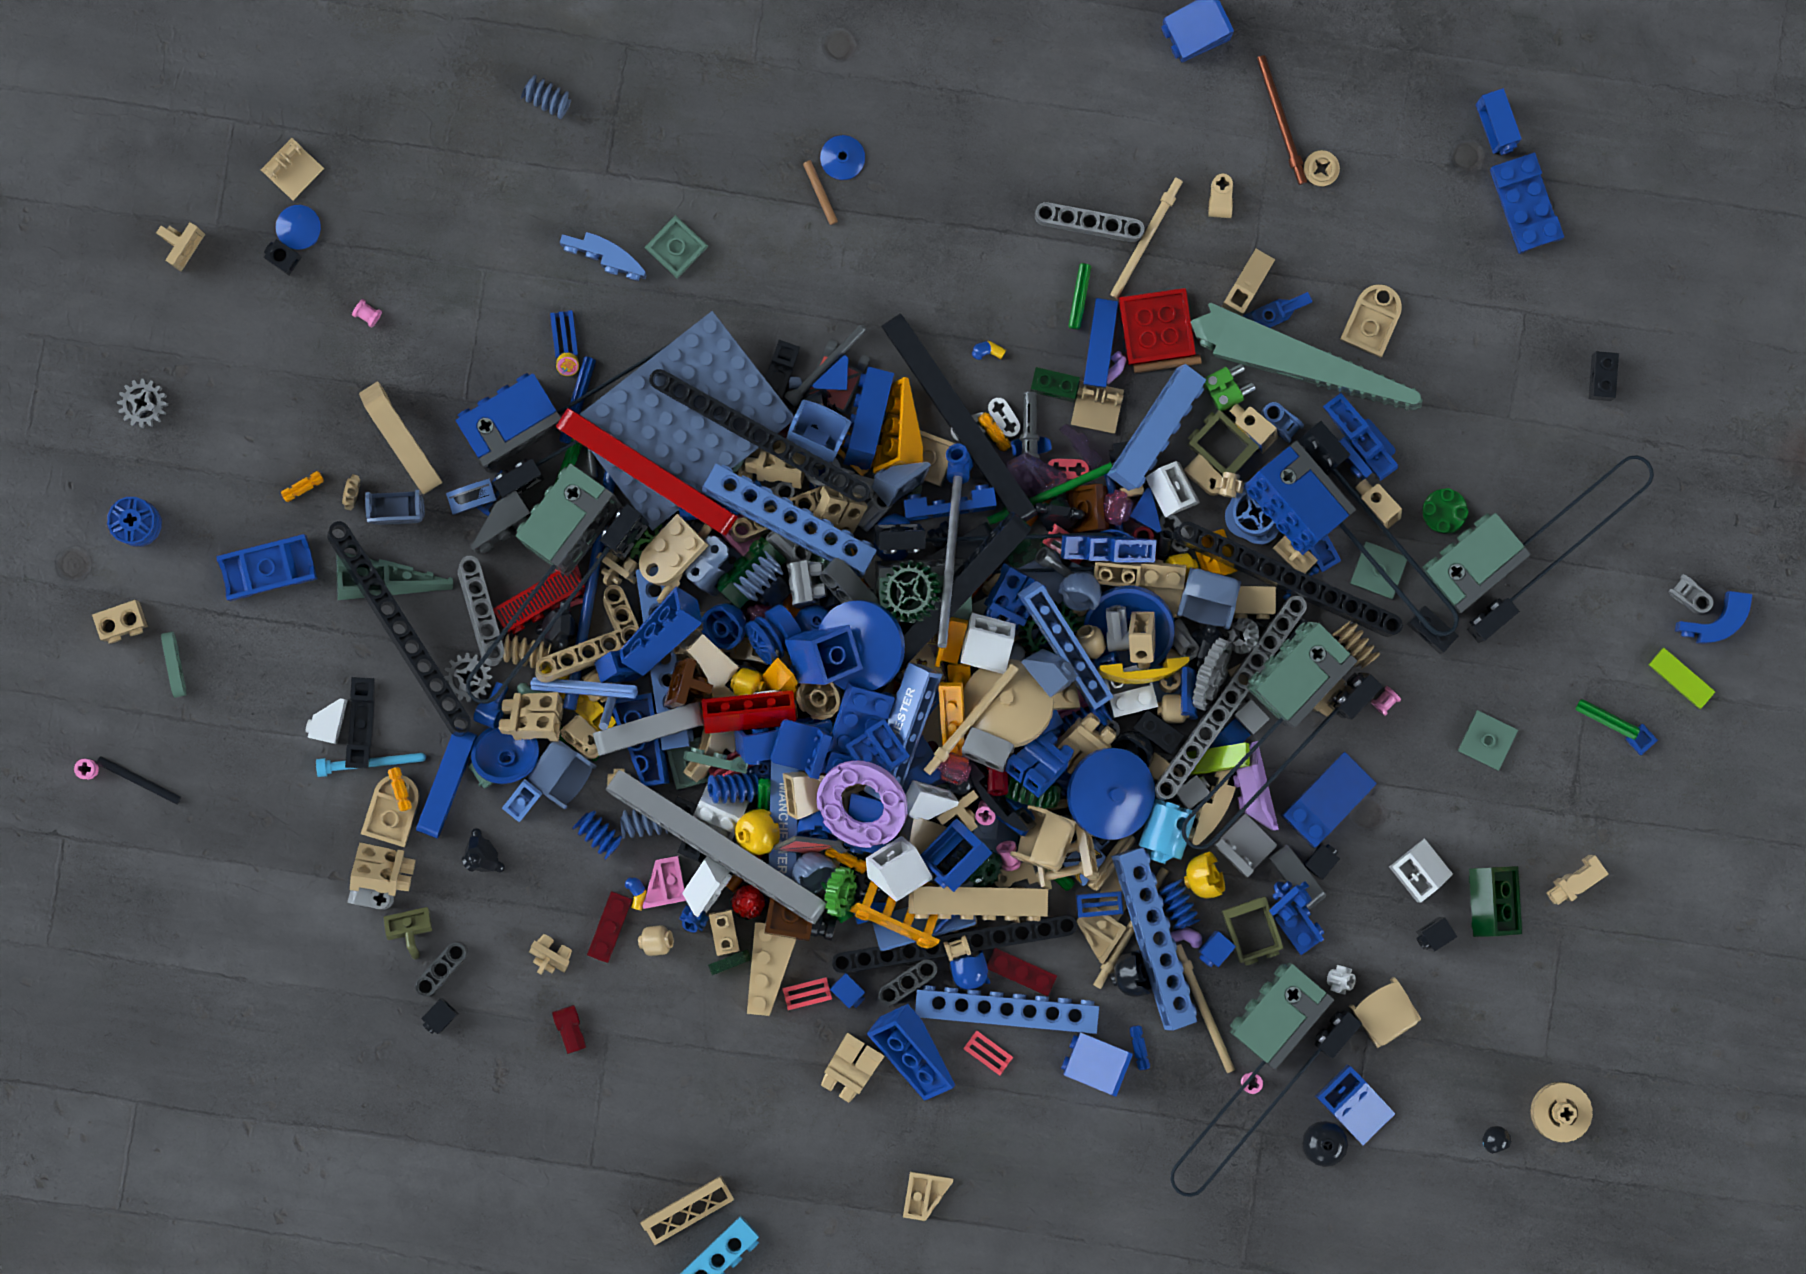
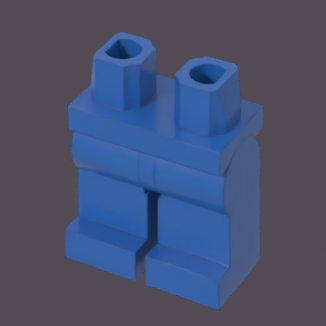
M1004 563L995 586L983 603L987 606L983 616L998 619L1001 614L1006 617L1004 621L1016 624V631L1019 625H1025L1026 619L1030 616L1017 593L1037 580Z
M1051 731L1040 735L1032 742L1026 744L1016 755L1013 754L1008 758L1005 769L1019 783L1024 781L1023 786L1038 798L1067 770L1068 763L1074 753V750L1068 745H1064L1061 749L1054 746L1058 739ZM1014 767L1018 769L1021 773H1017ZM1032 781L1038 785V788L1033 786Z

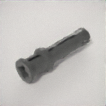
M1029 391L1023 393L1024 413L1023 433L1020 436V441L1022 442L1020 460L1038 461L1040 459V455L1037 454V443L1040 441V436L1037 434L1038 394L1037 392Z

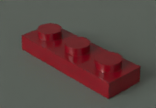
M611 891L587 956L609 963L633 899Z
M994 948L987 964L988 970L1046 996H1049L1057 978V975L997 948Z

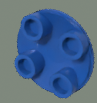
M293 205L281 212L276 221V233L279 240L291 249L300 250L308 248L317 242L320 235L321 223L318 215L311 208L304 205Z

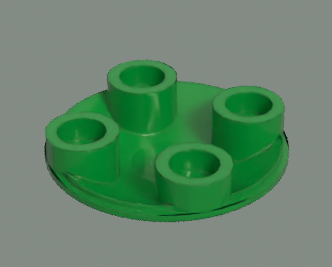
M1445 488L1432 492L1426 498L1422 513L1424 521L1432 530L1447 534L1455 532L1463 526L1467 519L1468 507L1462 495L1450 488Z

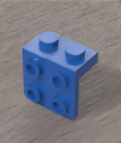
M1365 419L1369 429L1384 445V449L1388 454L1392 456L1396 451L1393 445L1370 419ZM1345 437L1342 438L1339 442L1351 454L1345 460L1350 465V471L1356 478L1364 480L1373 473L1349 441Z
M784 719L771 754V761L775 764L803 770L810 778L819 779L820 773H823L826 767L825 758L827 752H830L832 749V736L824 728Z

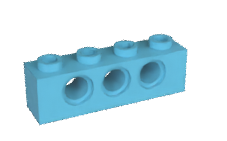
M740 1216L680 1274H695L698 1270H705L707 1274H725L723 1271L729 1266L734 1268L743 1259L740 1255L746 1249L750 1252L759 1244L757 1239L760 1235ZM738 1238L741 1241V1247L737 1250L731 1249L729 1240ZM715 1254L723 1255L725 1259L724 1264L720 1266L715 1265L712 1261V1256Z

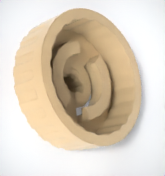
M1554 1082L1544 1086L1537 1092L1531 1104V1118L1535 1128L1544 1137L1557 1142H1570L1581 1137L1588 1130L1593 1117L1591 1102L1586 1093L1575 1085L1566 1082ZM1565 1108L1569 1111V1114L1562 1117L1560 1113L1564 1112Z

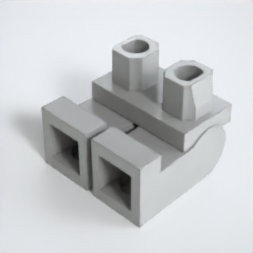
M808 560L786 564L793 599L792 606L801 610L806 606L820 605V599L828 596L826 585L824 583L817 584L819 583L818 576L824 570V564Z

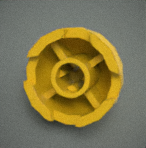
M756 809L742 815L735 826V839L738 846L752 855H764L772 852L771 850L774 848V845L779 843L780 830L778 823H774L771 818V812L765 809Z
M1209 851L1193 858L1187 866V876H1184L1186 887L1201 898H1214L1223 895L1222 892L1225 891L1224 876L1222 872L1218 873L1214 864L1218 860L1213 853Z

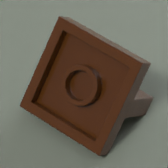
M1103 484L1078 486L1066 492V500L1070 507L1081 509L1085 513L1083 519L1078 520L1068 529L1070 534L1110 530L1107 486H1103Z
M687 658L675 663L664 703L665 707L673 709L685 705L687 695L700 698L711 694L713 685L707 683V679L694 676V679L692 678L696 660Z
M770 897L764 934L810 941L812 923Z

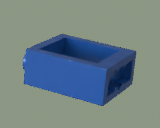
M1502 88L1482 95L1476 103L1493 155L1500 152L1501 156L1513 152V149L1517 147V144L1522 139L1505 90Z
M956 818L920 856L931 875L935 874L937 876L934 880L943 889L948 886L955 892L992 852ZM964 838L973 848L945 876L936 866Z

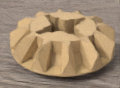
M1321 150L1313 152L1307 157L1303 171L1306 179L1314 186L1324 187L1332 184L1337 179L1340 165L1332 153ZM1317 163L1321 166L1329 163L1325 169L1326 175L1322 172L1314 174L1318 168Z
M352 474L351 478L347 479L342 500L346 510H352L356 505L360 487L358 475Z

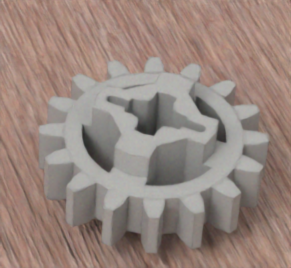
M141 379L140 384L133 380L132 387L125 385L126 393H119L123 400L117 401V404L123 406L119 413L126 414L123 420L126 422L131 420V425L134 427L139 423V427L144 429L145 423L150 427H153L154 420L160 423L161 419L158 416L160 414L166 415L162 408L168 406V403L162 400L167 395L159 393L162 387L158 385L154 388L155 382L150 381L147 385L145 379ZM142 389L141 393L133 395L135 391ZM153 393H154L155 396H156L157 405H155L154 402H153V400H152V398H153V396H154ZM139 401H145L147 403L146 407L140 406L138 404ZM129 402L132 404V407H133L132 413H133V414H131V412H130V410H129V406H128V403H129ZM153 413L149 417L143 418L145 414Z
M466 653L464 659L457 655V662L449 661L452 667L445 668V671L449 672V676H444V678L449 681V685L455 695L458 694L459 701L466 697L467 702H471L472 698L466 690V680L459 674L468 675L469 672H472L479 662V655L475 654L473 659H471L470 653ZM464 663H469L467 665V668H464L462 670L457 669L460 665ZM485 663L480 667L483 679L479 678L476 672L473 677L478 682H470V688L476 685L480 686L479 689L472 692L478 699H480V693L485 696L487 695V692L484 690L486 687H492L488 680L493 679V676L487 673L492 668L484 667ZM454 677H457L459 680V689L455 686Z

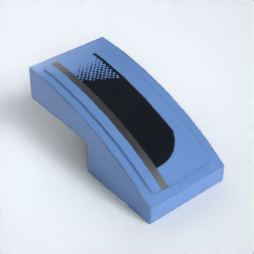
M490 478L446 493L452 515L496 501Z

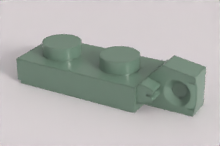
M692 748L691 752L685 751L683 759L686 761L744 774L747 772L748 763H745L739 756L729 761L727 760V755L714 753L713 757L704 755L705 750Z

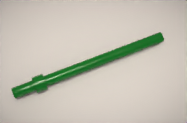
M1111 462L1033 496L1029 500L1033 506L1036 503L1047 501L1108 474L1113 465ZM1003 507L1002 511L988 516L987 519L990 525L1004 520L1009 513Z

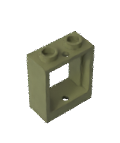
M1220 410L1216 414L1211 412L1203 421L1206 425L1201 430L1196 428L1188 437L1191 441L1187 445L1197 455H1202L1222 477L1223 472L1236 473L1259 448L1252 439ZM1218 420L1247 445V448L1227 469L1197 443Z
M1266 896L1221 911L1231 942L1236 946L1234 951L1238 962H1244L1245 966L1258 962L1257 957L1266 955L1267 958L1279 955V950L1283 949L1273 916L1269 912L1270 907ZM1262 908L1274 945L1243 955L1230 918Z

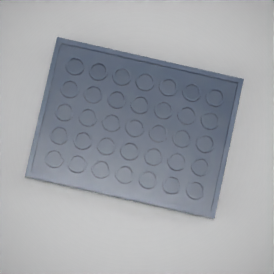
M713 311L579 414L701 493L702 487L715 464L720 466L726 465L733 469L759 447L653 388L649 382V377L654 370L662 369L777 434L791 424L794 415ZM658 374L655 377V384L657 386H663L666 383V376L664 374ZM678 385L674 390L675 395L683 397L686 394L685 386ZM698 396L695 399L694 405L696 408L701 409L706 405L704 396ZM718 407L714 412L715 418L717 420L724 419L726 410L723 407ZM739 418L734 422V428L737 431L745 429L746 422L744 419ZM760 429L754 433L756 442L765 440L766 433L764 430ZM591 450L635 509L644 516L652 530L679 511V506Z

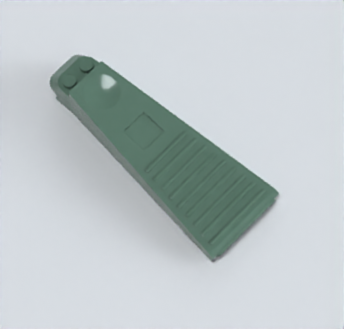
M1213 303L1208 304L1211 313L1190 321L1196 338L1200 340L1201 346L1212 350L1216 358L1312 383L1317 387L1323 386L1328 390L1334 389L1339 393L1345 392L1350 396L1356 395L1361 399H1371L1372 402H1382L1383 405H1393L1394 408H1404L1405 411H1415L1422 407L1423 400L1415 388H1408L1405 384L1395 382L1394 379H1387L1384 375L1374 373L1373 370H1366L1361 365L1353 364L1352 361H1345L1342 357L1332 355L1331 352H1324Z

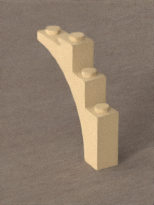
M694 630L679 647L690 659L697 661L695 668L699 676L707 679V683L713 685L711 694L706 695L705 699L736 696L725 684L731 681L732 676L739 667L705 635ZM704 728L697 749L705 750L704 755L712 757L714 753L723 754L725 749L733 753L736 750L734 731L705 734ZM690 762L683 773L697 783L707 775L708 769L711 766Z

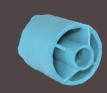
M1158 799L1154 800L1153 809L1146 820L1138 845L1147 850L1150 860L1166 864V861L1171 858L1182 859L1187 844L1182 836V825L1192 810ZM1196 814L1189 820L1186 826L1187 838L1189 837Z

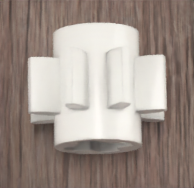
M1337 965L1336 969L1330 970L1327 976V983L1331 986L1330 990L1344 995L1346 990H1352L1356 981L1355 975L1351 974L1352 969Z

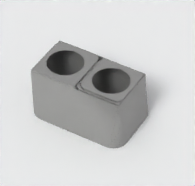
M974 727L970 728L962 747L963 757L999 772L1004 771L1008 758L1011 757L1014 751L1012 743Z

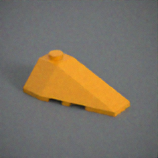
M903 377L891 385L885 410L888 414L885 423L882 424L880 431L883 433L880 445H877L874 455L873 473L875 474L881 469L887 470L895 465L923 462V444L910 382L907 377Z
M777 658L762 675L763 681L766 682L765 691L793 690L794 700H797L798 682L794 674Z

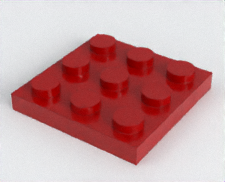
M1186 288L1119 297L1128 365L1196 355Z

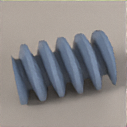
M534 75L523 89L521 99L526 96L525 101L527 103H531L534 100L533 105L535 107H539L542 104L541 109L543 111H547L550 108L549 113L551 115H555L558 112V119H562L571 103V99H568L569 92L566 91L563 95H560L561 87L552 91L553 83L545 87V79L537 83V75Z
M766 551L764 553L767 559L763 557L758 558L761 565L752 564L754 572L750 570L745 571L748 579L741 576L739 580L742 585L734 583V586L741 593L754 601L758 600L756 592L764 594L762 586L771 587L768 579L777 580L775 572L783 574L781 566Z
M634 809L631 816L624 810L620 818L623 839H625L627 832L631 838H634L636 831L640 837H643L645 830L649 836H652L654 829L658 835L662 833L663 828L641 813L638 815Z

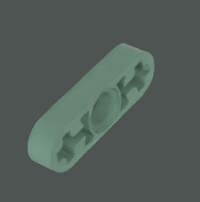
M173 631L162 633L161 640L172 694L174 698L186 696V685L175 633Z

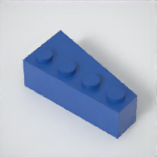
M872 367L867 368L866 374L861 373L858 386L862 387L861 394L856 393L853 407H857L856 414H851L850 427L852 430L850 435L846 434L843 446L847 448L843 462L844 465L858 466L860 469L870 470L877 448L894 373Z
M654 693L637 695L635 699L617 698L613 709L617 726L657 714ZM660 738L628 748L631 760L642 784L647 787L670 784L666 754L662 750Z

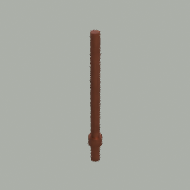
M1260 56L1257 58L1289 154L1290 159L1288 162L1290 168L1294 170L1298 185L1305 184L1307 180L1302 165H1304L1302 158L1298 156L1266 56Z

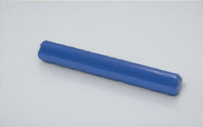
M584 357L570 403L587 393L596 363L595 359ZM584 400L570 409L580 414ZM561 431L559 439L561 442L569 444L572 437Z

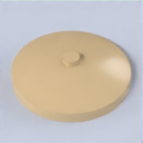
M1009 659L1007 669L1013 664L1019 670L971 727L1012 743L1014 748L1032 742L1044 732L1052 718L1054 700L1053 696H1048L1021 663L1022 661ZM980 668L971 676L963 691L965 719L1003 674Z

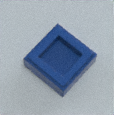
M1644 724L1638 726L1640 732L1635 740L1629 737L1625 738L1640 756L1658 741Z

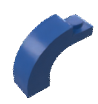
M1726 592L1722 613L1716 621L1711 624L1676 622L1675 632H1681L1682 637L1695 638V634H1697L1696 643L1698 644L1723 640L1734 634L1745 622L1750 611L1752 594Z

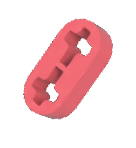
M1052 459L1046 466V474L1054 480H1072L1078 476H1076V472L1069 471V468H1076L1077 464H1081V468H1085V472H1081V475L1089 472V467L1085 461L1080 459ZM1054 463H1058V467L1066 468V471H1059L1058 475H1054V472L1050 471L1049 468L1053 467Z

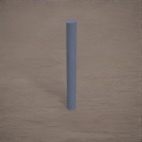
M612 682V684H621V682ZM607 697L599 723L601 730H606L609 726L617 697Z

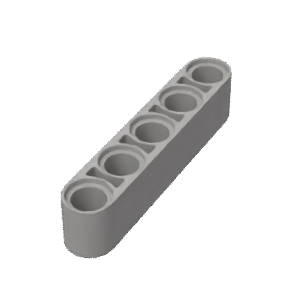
M1049 202L1039 204L1035 211L1036 222L1042 226L1127 242L1139 241L1144 233L1143 223L1134 218ZM1042 209H1047L1051 212V217L1043 219L1040 217L1039 212ZM1069 213L1073 216L1074 220L1071 223H1064L1061 216ZM1091 217L1095 220L1096 225L1094 227H1086L1083 220ZM1107 222H1115L1118 229L1114 232L1108 231L1105 226ZM1137 226L1140 233L1132 236L1128 233V227Z
M466 556L461 560L457 571L482 658L500 635L480 563L477 558ZM471 565L474 568V572H466L463 566ZM477 586L480 589V593H472L469 587ZM475 608H484L486 610V614H477ZM483 628L490 629L492 636H484L481 630ZM502 640L494 649L499 656L497 658L489 656L484 662L486 665L496 666L501 662L504 655Z
M696 702L593 733V738L598 755H605L704 725L703 711L700 702Z

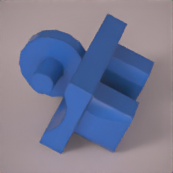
M1278 881L1274 885L1275 893L1273 898L1278 900L1281 897L1282 899L1269 912L1273 916L1279 914L1286 922L1296 916L1298 912L1291 905L1293 901H1295L1300 909L1312 901L1306 891L1309 887L1306 881L1300 886L1296 885L1291 890L1290 888L1293 885L1290 881H1287L1285 884Z

